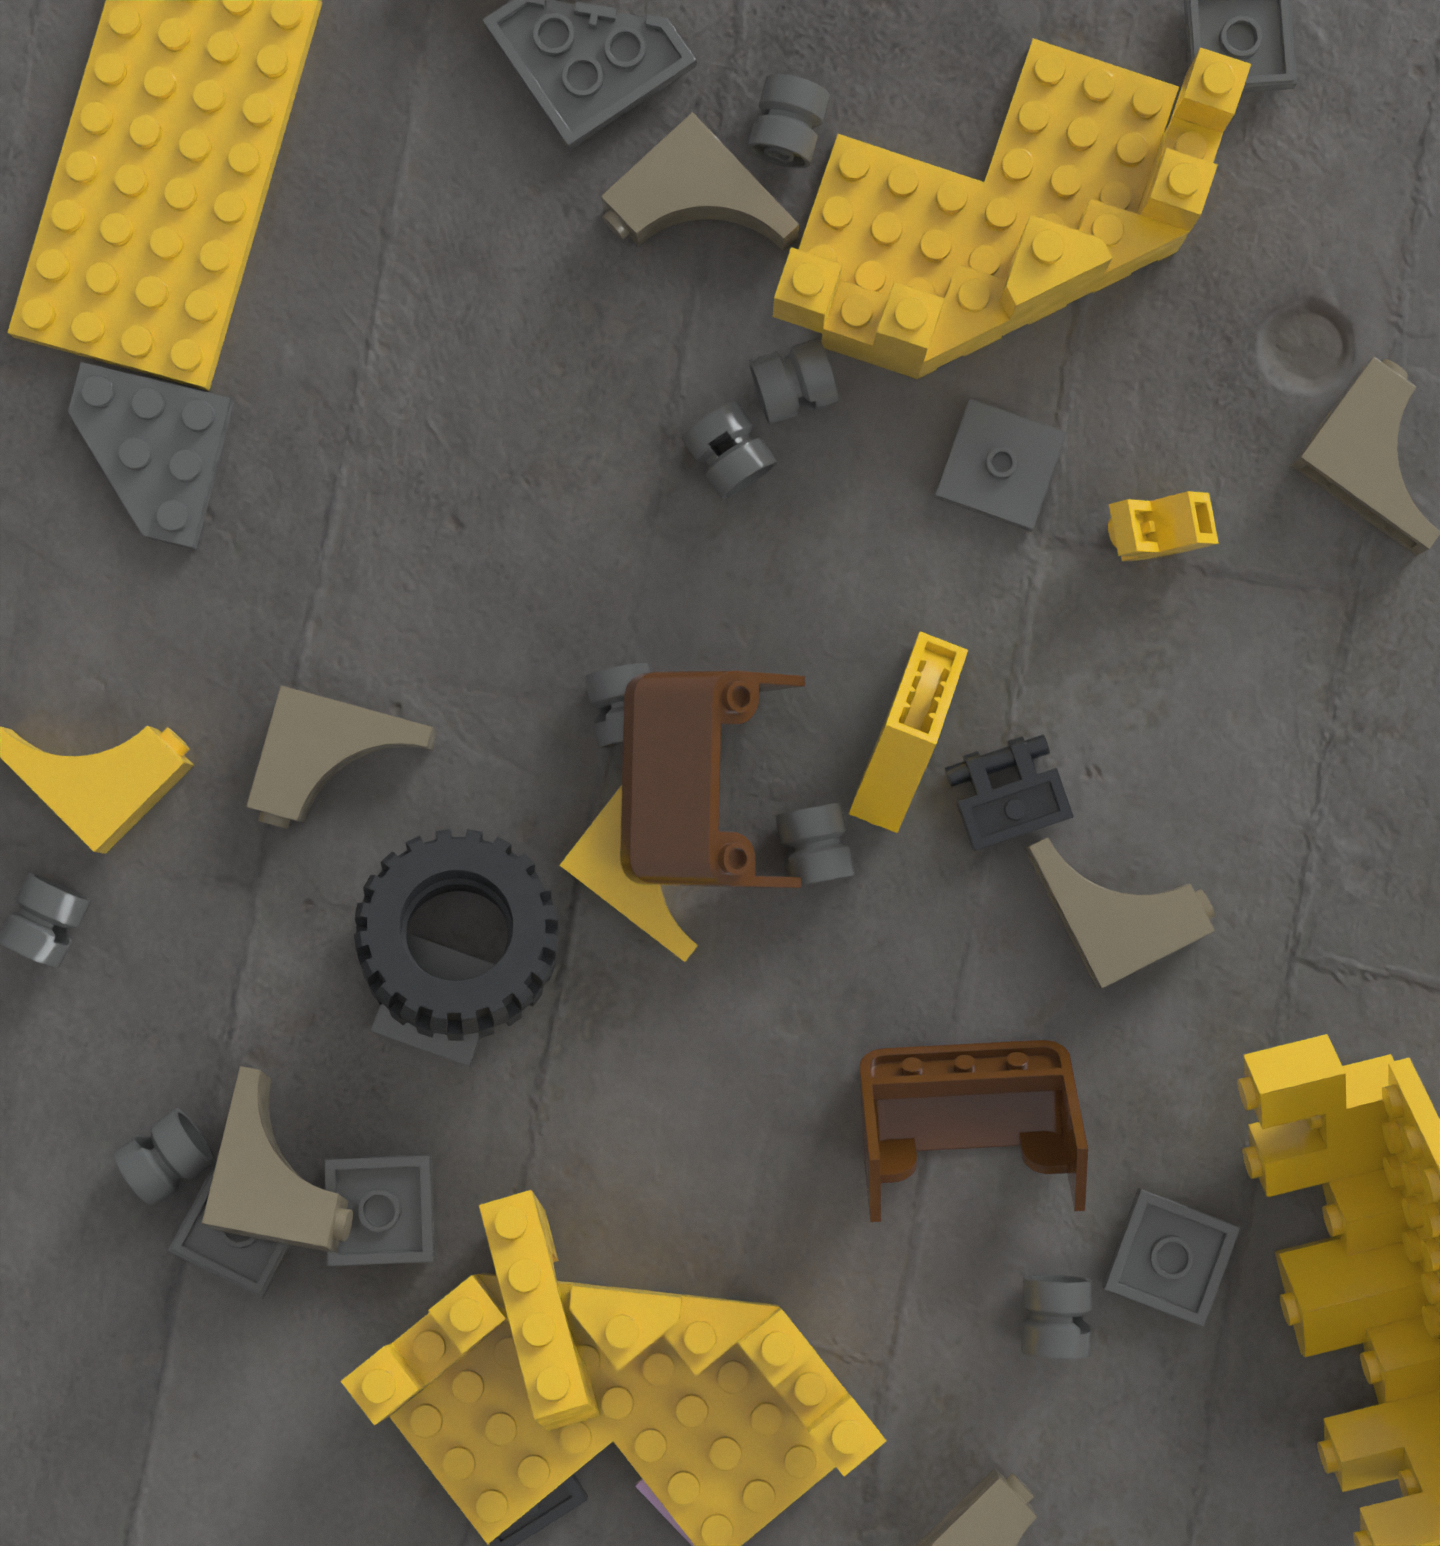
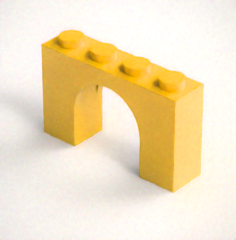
M532 1190L479 1205L534 1420L550 1431L600 1416L587 1366L577 1351L560 1295L553 1264L559 1260L545 1209Z

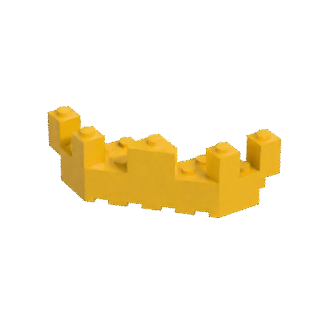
M1033 38L984 182L837 134L798 249L791 247L774 296L773 317L822 333L821 342L825 349L919 379L936 371L938 367L950 361L966 356L1001 339L1003 335L1026 324L1034 323L1091 292L1095 293L1156 260L1160 261L1176 253L1202 214L1218 164L1213 162L1223 132L1235 115L1251 64L1200 47L1186 73L1170 123L1165 131L1179 86Z
M1328 1034L1244 1054L1245 1077L1237 1080L1238 1090L1245 1110L1254 1109L1259 1122L1248 1124L1250 1146L1242 1149L1249 1177L1251 1179L1259 1177L1266 1197L1322 1184L1327 1205L1322 1207L1327 1230L1331 1236L1330 1238L1274 1251L1285 1291L1284 1294H1280V1303L1285 1320L1289 1326H1294L1300 1353L1304 1357L1363 1343L1365 1352L1360 1353L1361 1365L1368 1383L1374 1385L1379 1404L1323 1418L1324 1440L1317 1443L1323 1468L1327 1474L1335 1472L1342 1492L1394 1479L1399 1480L1404 1497L1360 1508V1531L1353 1532L1355 1546H1440V1119L1410 1058L1394 1061L1392 1055L1389 1054L1342 1066Z
M480 1273L471 1275L430 1308L426 1316L399 1338L383 1346L341 1380V1383L374 1426L388 1416L391 1418L487 1544L612 1442L617 1445L695 1546H742L835 1467L845 1477L887 1441L782 1308L776 1304L557 1281L577 1351L587 1366L600 1416L550 1431L546 1430L533 1418L497 1274Z

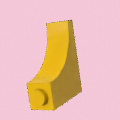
M919 632L893 702L849 811L850 815L898 833L937 744L968 652L967 649L924 632Z
M147 725L125 743L100 753L85 756H59L34 747L13 730L0 726V758L93 852L106 854L194 766L184 756L190 748L168 727L161 733L158 729Z
M621 785L560 866L686 962L698 944L688 937L672 916L665 902L661 885L637 884L631 881L622 869L620 862Z

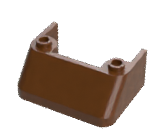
M665 671L639 674L628 683L624 694L620 862L625 875L631 881L642 885L801 888V877L755 876V852L751 842L740 833L719 831L721 724L735 725L747 722L757 710L759 692L804 687L805 676L748 671Z
M1050 1040L880 1048L867 1053L861 1059L860 1094L864 1166L870 1222H881V1183L900 1182L909 1178L917 1168L916 1151L1020 1146L1024 1163L1033 1171L1042 1174L1067 1173L1074 1212L1085 1211L1088 1145L1071 1058L1064 1046Z

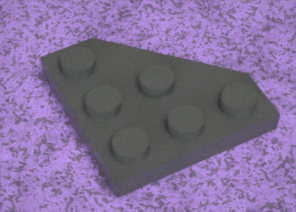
M511 0L482 19L484 27L569 151L697 67L696 58L669 19L649 14H647V17L617 12V8L576 1L573 4L557 0Z
M80 362L68 413L142 536L147 539L197 550L234 401L230 397Z

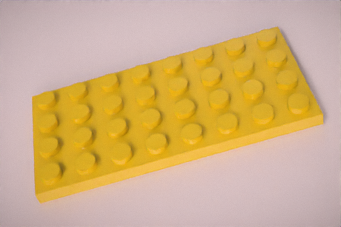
M321 0L105 1L7 332L9 335L17 339L206 391L210 390L321 10Z

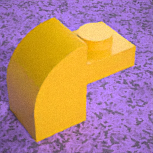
M1187 491L1152 501L1126 499L1109 504L1111 518L1108 522V533L1122 561L1145 560L1219 544L1209 493Z

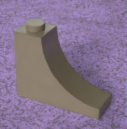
M693 112L601 196L603 210L606 212L602 216L605 224L619 239L623 240L629 236L637 246H640L656 233L673 225L709 219L733 222L751 228L771 240L782 251L798 238L799 224Z
M1373 357L1360 369L1291 466L1415 556H1418L1431 548L1440 535V530L1423 516L1412 501L1405 487L1399 467L1397 447L1400 422L1404 409L1416 386L1407 380V372L1398 364L1388 359L1380 361Z
M281 685L246 807L260 811L258 821L285 829L289 828L291 819L305 823L309 810L319 792L343 767L364 755L389 748L413 747L433 751L438 730L431 726Z
M1048 837L1024 848L1095 988H1104L1215 931L1210 922V919L1215 917V912L1208 897L1202 889L1194 891L1191 884H1183L1171 890L1150 895L1120 893L1101 887L1076 872L1063 860Z
M240 1066L202 1224L217 1231L337 1253L339 1242H345L348 1239L352 1226L353 1212L347 1209L349 1201L338 1193L323 1190L306 1182L292 1169L277 1145L271 1126L269 1094L272 1079L259 1069Z
M994 1468L915 1546H1017L1022 1535L1037 1518L1036 1513L1029 1504L1035 1496L1014 1473H1011L1005 1479Z

